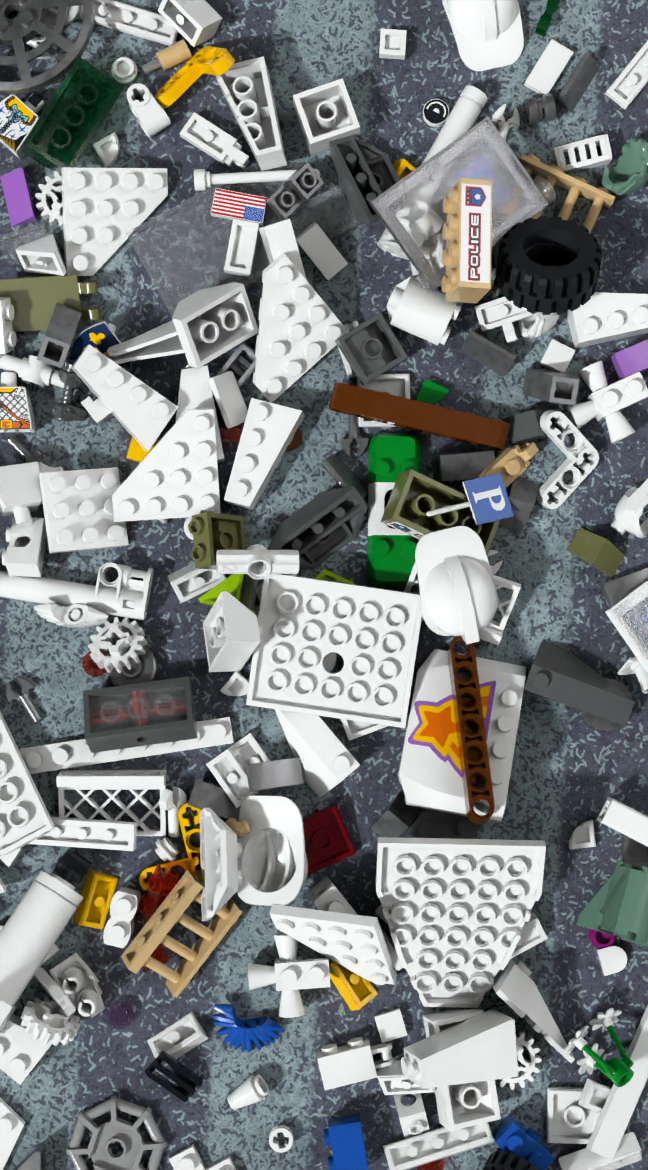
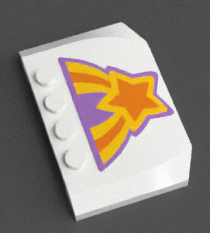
M434 649L416 673L398 778L404 791L406 805L467 817L448 651ZM476 657L495 805L494 812L488 821L500 824L507 800L525 685L526 667ZM466 672L457 673L458 677L463 681L471 679L470 675ZM464 697L460 699L463 706H474L470 698ZM468 723L464 725L467 733H477V728L473 724ZM467 751V755L471 760H480L481 757L477 751ZM470 778V782L474 787H484L481 778ZM474 805L476 814L480 816L487 814V809L484 805Z

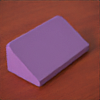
M17 168L1 176L0 179L11 227L37 222L24 168Z

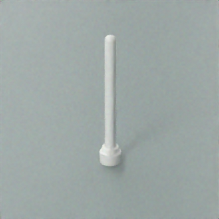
M194 169L195 191H205L206 188L216 184L286 181L297 170L210 174V171H205V169ZM314 169V171L320 177V171L318 169Z

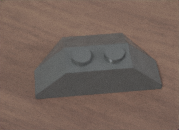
M355 135L329 141L337 182L356 220L366 224L381 221L369 203L400 181L388 155L374 146L360 141V138ZM407 193L388 206L394 215L406 199Z
M354 486L322 492L280 524L267 550H298L299 569H314L357 537L368 506Z

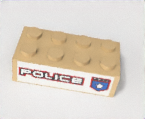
M460 178L455 186L451 187L450 193L443 200V213H447V220L442 230V237L446 240V249L443 250L442 265L446 266V276L442 278L441 289L445 293L446 302L477 304L491 289L492 180Z

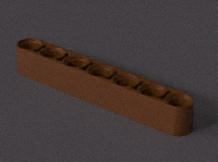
M336 382L334 383L328 408L335 412L387 424L392 422L395 423L392 425L464 443L486 448L492 446L500 451H505L510 424Z
M456 636L452 639L448 649V664L466 813L472 823L481 825L490 819L495 805L474 643L466 644L461 636ZM462 646L467 650V654L459 655L454 648ZM466 672L470 675L471 679L463 681L458 677L457 673ZM464 697L470 698L474 706L465 707L460 699ZM468 723L473 724L477 728V733H467L464 725ZM467 751H477L480 754V760H471L467 755ZM470 778H481L484 787H474L470 782ZM474 805H484L487 809V814L484 816L476 814Z

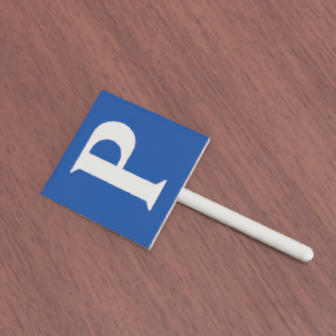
M501 473L462 482L468 502L427 511L426 513L427 516H433L470 507L476 526L514 516Z

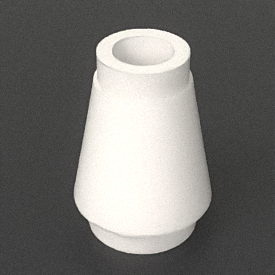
M251 1075L227 1096V1100L231 1108L237 1110L238 1108L264 1100L265 1096L269 1094V1089L261 1075Z

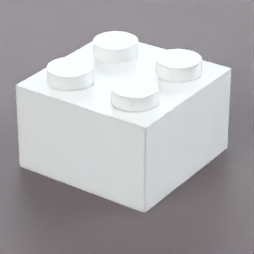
M343 78L293 95V107L310 155L329 149V141L351 135L359 138L360 125Z

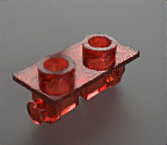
M158 864L154 874L149 878L148 888L144 897L139 901V912L142 914L145 923L148 922L166 897H163V895L168 896L179 881L178 873L175 871L164 873Z

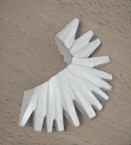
M57 604L34 606L37 614L46 619V621L63 627L67 626L68 628L94 627L103 624L108 618L107 614L82 604H73L66 607H60Z

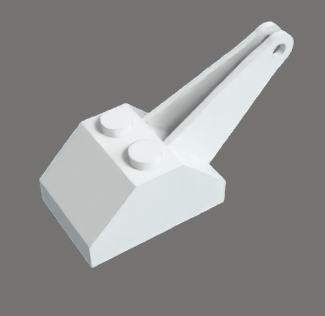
M232 282L193 293L178 302L172 321L128 341L110 347L107 352L109 356H112L110 359L116 364L185 353L189 366L198 369L257 334L259 329L244 284Z

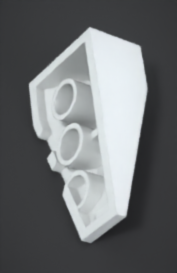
M275 709L294 758L300 757L303 779L319 798L360 766V763L320 716Z

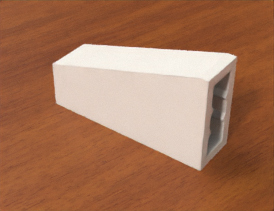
M286 219L259 228L269 263L271 264L284 253L306 279L291 220Z
M187 365V369L181 370L176 422L188 409L214 408L217 463L224 462L214 398L208 381L210 379L208 365L198 369Z

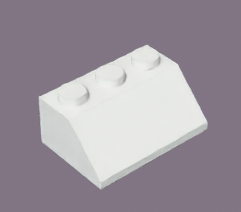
M221 591L203 622L209 672L240 671L262 641L263 630L262 626L258 625L257 615L229 592Z

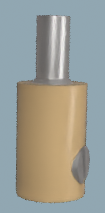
M183 39L155 53L157 59L143 65L142 69L145 75L160 67L163 71H166L190 59L192 55Z

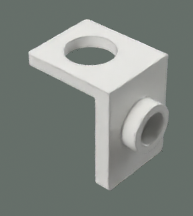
M421 1093L412 1094L416 1097V1101L411 1106H405L401 1103L402 1097L407 1094L394 1095L404 1138L429 1132L430 1128Z

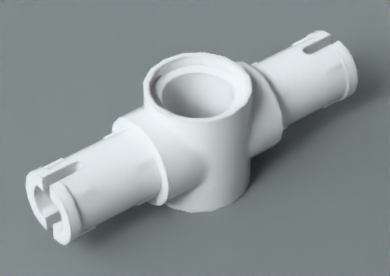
M0 354V369L17 373L18 377L22 378L21 381L30 384V382L35 383L40 388H44L45 385L50 386V384L64 388V383L60 381L58 376L59 370H56L55 366L37 360V356L29 355L28 358L23 357L21 359L8 354Z

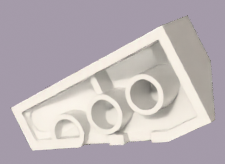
M511 960L505 969L501 970L494 978V985L492 987L495 993L521 1018L524 1017L537 1033H542L549 1044L572 1063L575 1059L572 1053H564L567 1044L536 984L530 977L533 972L522 961L517 964Z

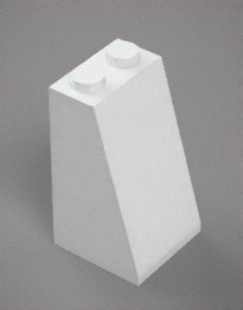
M495 1009L488 1010L404 1048V1057L401 1058L402 1072L422 1089L518 1077L515 1020Z

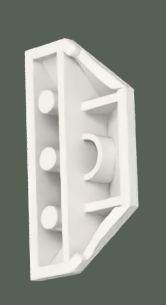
M203 808L199 813L201 884L204 886L201 889L202 921H208L235 894L238 886L242 885V870L238 869V858H241L242 849L241 843L237 842V834L210 808Z

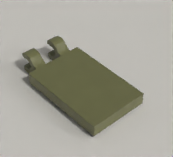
M78 274L0 279V297H10L11 304L14 306L15 314L12 326L15 332L47 330L56 303L82 312L77 328L84 327L83 320H99L101 318L100 307L82 308L80 293H97L99 291L97 280L79 282Z

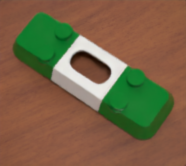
M380 432L374 434L369 440L368 581L375 588L405 589L415 563V549L419 539L398 529L390 528L381 522L384 514L385 494L394 488L399 473L410 469L421 473V444L419 438L413 433Z

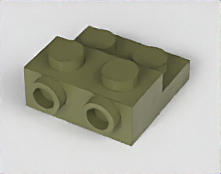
M213 512L192 515L189 531L193 535L194 540L191 557L195 561L196 568L216 570L217 550H246L243 516Z

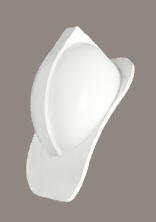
M442 0L459 55L469 69L484 71L507 66L518 60L524 45L518 0Z
M455 526L427 533L419 539L415 549L423 619L430 630L438 635L461 636L466 644L479 642L478 631L484 629L491 622L498 607V594L483 542L474 530L466 526Z
M249 796L243 801L239 813V822L246 819L251 830L249 833L243 834V837L238 838L242 849L241 858H238V869L242 870V885L238 886L236 892L244 902L251 905H289L302 890L308 874V860L305 852L301 812L291 799L284 796Z

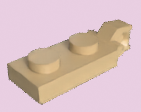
M525 441L520 447L515 445L512 448H507L475 479L501 473L505 488H507L527 469L526 467L531 464L529 459L539 449L534 442Z

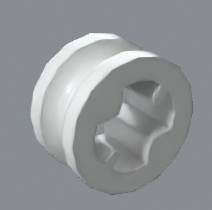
M278 1125L271 1130L269 1136L271 1148L280 1153L286 1152L291 1148L293 1133L289 1127ZM280 1132L283 1133L284 1137L289 1138L288 1141L285 1140L284 1145H279V1142L274 1140V1136L278 1137Z

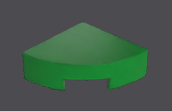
M425 379L415 401L433 405L441 401L447 395L449 389Z

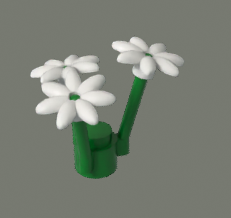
M609 1008L605 1014L598 1012L597 1018L590 1020L589 1024L593 1025V1031L601 1026L603 1029L608 1030L622 1059L613 1057L606 1063L600 1057L604 1053V1049H598L597 1043H594L590 1048L587 1045L588 1042L584 1039L589 1032L587 1031L588 1025L578 1030L575 1038L570 1039L569 1044L564 1049L565 1054H570L575 1046L580 1051L583 1050L585 1057L577 1060V1064L581 1065L579 1068L580 1075L586 1070L591 1075L593 1069H598L610 1078L617 1087L626 1085L634 1075L630 1068L634 1063L627 1056L613 1029L614 1023L619 1021L617 1016L622 1013L621 1010L614 1011L613 1008Z

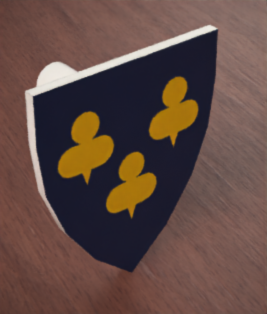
M103 321L85 329L76 338L71 348L70 360L76 362L87 345H91L110 359L112 356L108 355L107 350L121 343L115 335L116 326ZM133 361L121 363V364H118V365H119V366H122V365L131 363V362H133Z

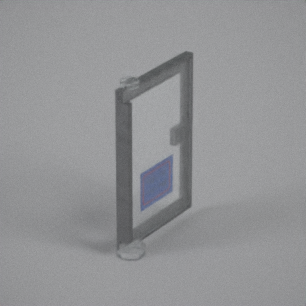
M488 116L369 203L418 271L417 281L425 290L430 288L433 292L441 286L442 278L446 276V266L442 265L443 250L446 249V240L442 237V230L447 220V213H443V200L450 193L451 187H454L460 178L492 180L491 247L501 241L503 235L518 222L523 223L525 219L533 217L556 198L555 191L544 178H539L535 182L532 180Z

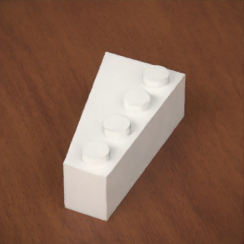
M12 1013L0 1032V1069L21 1085L53 1043L48 1041L47 1044H44L39 1039H33L35 1034L26 1033L27 1027L21 1026L23 1019Z

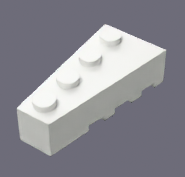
M264 56L234 63L225 73L216 76V79L261 171L286 166L287 161L273 90Z
M595 292L591 299L584 305H580L578 309L574 311L567 310L566 315L574 349L648 333V294Z
M91 345L85 347L72 366L73 371L117 418L142 449L149 451L178 409V406Z
M251 398L224 501L227 504L254 510L269 483L270 477L278 467L285 450L294 438L296 430L305 418L302 410Z

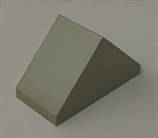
M579 528L567 548V551L610 578L625 556L608 539L582 528Z

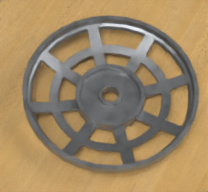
M0 0V44L13 46L15 53L14 56H0V65H18L21 77L19 81H0V94L16 95L33 92L57 81L71 70L84 53L93 31L94 8L92 0ZM83 5L82 26L73 44L61 35L67 19V6ZM58 7V17L54 28L51 29L44 24L45 9ZM14 10L19 11L17 17L13 19L8 18L10 12ZM37 34L46 38L39 46L29 52H25L24 43L32 40ZM54 44L67 52L52 68L40 75L31 76L28 62L43 55Z

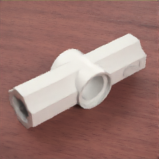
M259 544L251 545L246 550H217L216 572L217 574H248L249 577L257 580L264 579L269 574H298L299 551L267 550L266 547Z

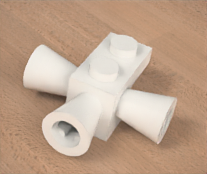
M602 361L593 363L578 372L593 393L586 398L587 402L578 403L576 406H565L568 419L577 429L594 417L597 422L606 419L611 444L634 434L635 430L621 411L648 398V388L640 371L608 386Z
M282 931L273 933L279 958H275V966L248 963L249 990L276 983V991H282L279 1017L292 1018L305 1015V1010L299 989L330 987L329 958L302 960V956H297L299 941Z

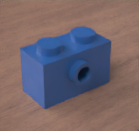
M360 1114L328 1119V1128L324 1129L326 1146L331 1145L333 1155L328 1156L330 1170H369Z
M510 1114L492 1134L495 1144L503 1151L526 1159L539 1170H546L554 1160L550 1149L540 1141L541 1136L530 1126L526 1129Z

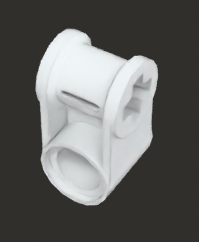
M133 84L128 88L127 100L129 107L148 138L153 137L171 125L166 112L157 103L145 85ZM139 96V98L144 99V101L139 102V100H135V98Z

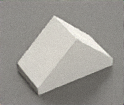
M53 234L15 249L25 272L61 276L67 273L63 256Z

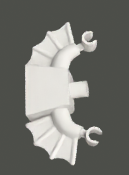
M42 462L1 466L0 516L14 515L18 527L32 524L30 512L36 511L40 504L43 505L39 474L42 472L64 471L63 468L49 467Z

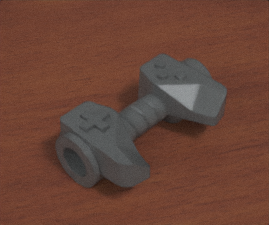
M66 361L65 366L59 371L58 375L60 381L64 383L62 400L52 408V414L61 421H85L87 419V411L72 404L74 388L85 384L72 369L75 361Z

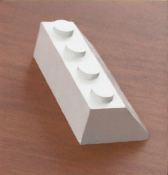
M445 1010L423 1015L426 1038L482 1014L484 1010ZM495 1080L436 1087L435 1097L439 1123L449 1131L501 1119Z

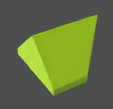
M232 574L198 598L202 604L213 606L221 591H227L241 602L246 574Z

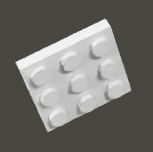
M118 467L42 472L39 474L49 554L129 545L126 522H114L112 494L120 486Z

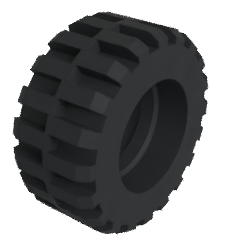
M539 216L538 219H533L532 217L525 219L523 223L518 222L503 235V239L499 244L496 280L499 290L503 292V295L509 302L513 301V304L518 308L524 307L528 312L534 314L535 312H542V315H550L551 313L559 315L565 314L567 310L574 311L580 305L588 302L596 291L602 261L601 246L592 233L589 234L586 227L583 225L578 226L575 221L570 219L566 221L562 220V217L554 216V218ZM540 264H552L556 265L557 267L543 266Z

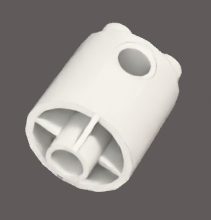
M410 276L395 286L387 303V310L392 326L438 346L439 343L445 344L452 328L448 326L450 319L456 320L463 303L446 302L445 293L437 288L432 292L426 282Z

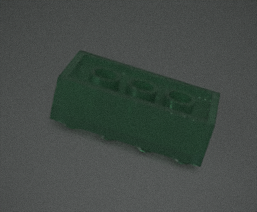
M78 57L23 143V153L44 167L61 172V167H75L124 90V87L81 57Z

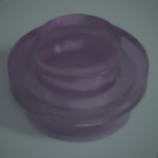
M122 1001L113 1003L107 1011V1021L115 1029L127 1028L134 1017L132 1007Z

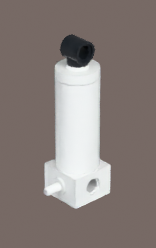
M70 848L57 865L55 874L51 876L44 871L39 872L35 881H33L0 931V1032L16 1008L14 1005L76 911V907L83 900V897L74 890L75 886H78L86 875L92 862Z

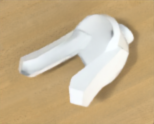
M648 478L639 488L632 487L629 489L615 508V520L612 522L611 527L621 535L628 531L638 538L648 536V519L639 525V517L645 514L643 507L648 504Z

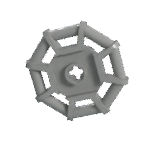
M112 1095L110 1099L86 1111H80L77 1115L78 1120L70 1144L66 1147V1154L70 1156L76 1170H89L82 1157L84 1154H88L89 1158L91 1157L94 1166L93 1170H157L164 1148L167 1147V1140L163 1138L153 1118L152 1109L149 1106L145 1108L119 1099L117 1095ZM118 1110L138 1118L134 1123L118 1118ZM111 1111L110 1120L100 1125L93 1122V1119ZM142 1122H144L152 1141H144L138 1129ZM87 1127L92 1132L89 1145L81 1146ZM116 1141L120 1142L124 1151L119 1150L117 1154L112 1153L113 1148L109 1144ZM144 1150H152L146 1168L140 1163Z

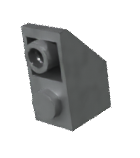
M56 303L37 360L61 369L63 368L82 314L81 311Z
M526 368L522 394L547 402L576 406L580 381L579 374Z

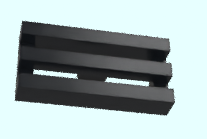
M162 1051L145 1070L149 1078L185 1103L189 1099L188 1095L190 1093L193 1095L196 1091L195 1087L203 1084L202 1079L165 1051ZM165 1061L167 1064H169L174 1069H176L181 1074L190 1079L191 1082H186L177 1074H175L174 1072L166 1068L164 1065H162L161 1062ZM155 1069H157L158 1071H160L161 1073H163L165 1076H167L168 1078H170L171 1080H173L175 1083H177L178 1085H180L182 1088H184V1090L180 1089V1088L177 1087L175 1084H173L172 1082H170L169 1080H167L165 1077H163L162 1075H160L158 1072L155 1071Z

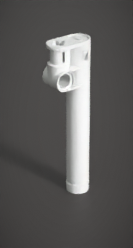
M465 86L423 163L472 128L481 109L488 100L485 93L474 86ZM454 159L442 167L445 173H447ZM445 176L434 184L426 178L407 192L406 199L395 214V217L418 249L423 241H427L429 237L435 235L441 228V218L428 205ZM386 228L377 243L379 248L384 251L387 250L395 257L409 260Z
M106 563L99 569L96 586L45 577L9 576L8 571L0 570V597L40 604H57L60 607L82 604L108 615L145 620L154 569L149 568L148 571L132 569L131 566ZM110 568H116L118 571V578L114 582H108L106 579V572ZM133 578H140L143 581L133 580Z

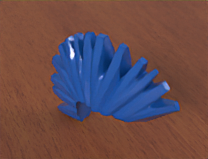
M233 1004L214 1005V1008L221 1012L213 1015V1019H215L214 1025L223 1027L217 1031L218 1036L228 1034L224 1039V1043L227 1044L230 1041L229 1047L236 1044L235 1050L238 1049L241 1043L242 1052H244L245 1047L248 1052H252V1040L258 1050H261V1041L268 1047L270 1042H275L274 1038L278 1039L280 1037L277 1031H284L283 1027L268 1017L240 1019L236 1017Z

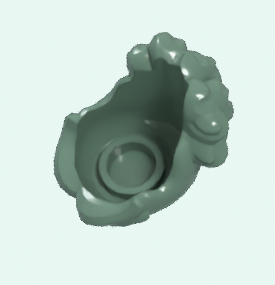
M630 138L629 142L622 146V155L619 157L617 164L614 167L604 169L602 177L603 188L617 195H625L640 190L648 180V142L642 138Z

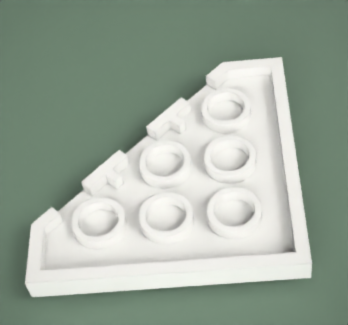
M61 167L66 274L93 276L168 196L167 168Z
M284 253L263 270V290L258 320H260L259 333L256 339L255 350L256 366L255 372H253V383L271 403L337 345L335 342L337 338L348 332Z
M214 408L186 410L149 454L131 472L127 479L112 494L114 522L185 518L204 512L221 513Z
M272 905L269 914L276 929L374 984H395L397 974L377 917Z

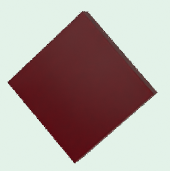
M336 804L302 818L305 852L308 860L307 875L356 854Z

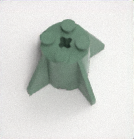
M617 861L611 877L579 914L577 925L603 932L610 936L614 932L613 935L620 937L622 940L632 942L648 950V867L640 866L638 870L632 868V865L629 863Z

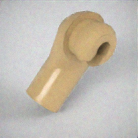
M229 818L225 822L237 834L238 838L243 837V834H247L251 830L246 819L237 822L235 818Z

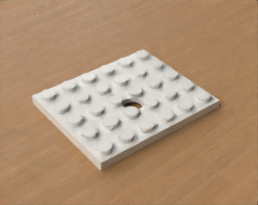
M269 574L263 581L258 625L262 626L263 639L253 652L246 705L405 728L422 618L420 594L284 574ZM335 652L342 656L344 666L339 672L330 673L323 667V659L328 653Z

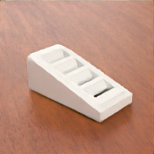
M608 134L587 138L553 149L556 164L564 173L608 165L612 160ZM600 145L602 156H598L596 146ZM585 148L590 149L591 159H587ZM574 150L579 151L580 162L576 161ZM563 152H568L569 154V165H566Z

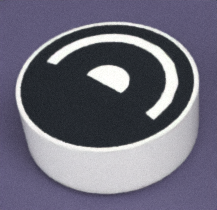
M440 99L428 101L423 108L424 121L432 127L442 126L446 122L449 115L447 104Z

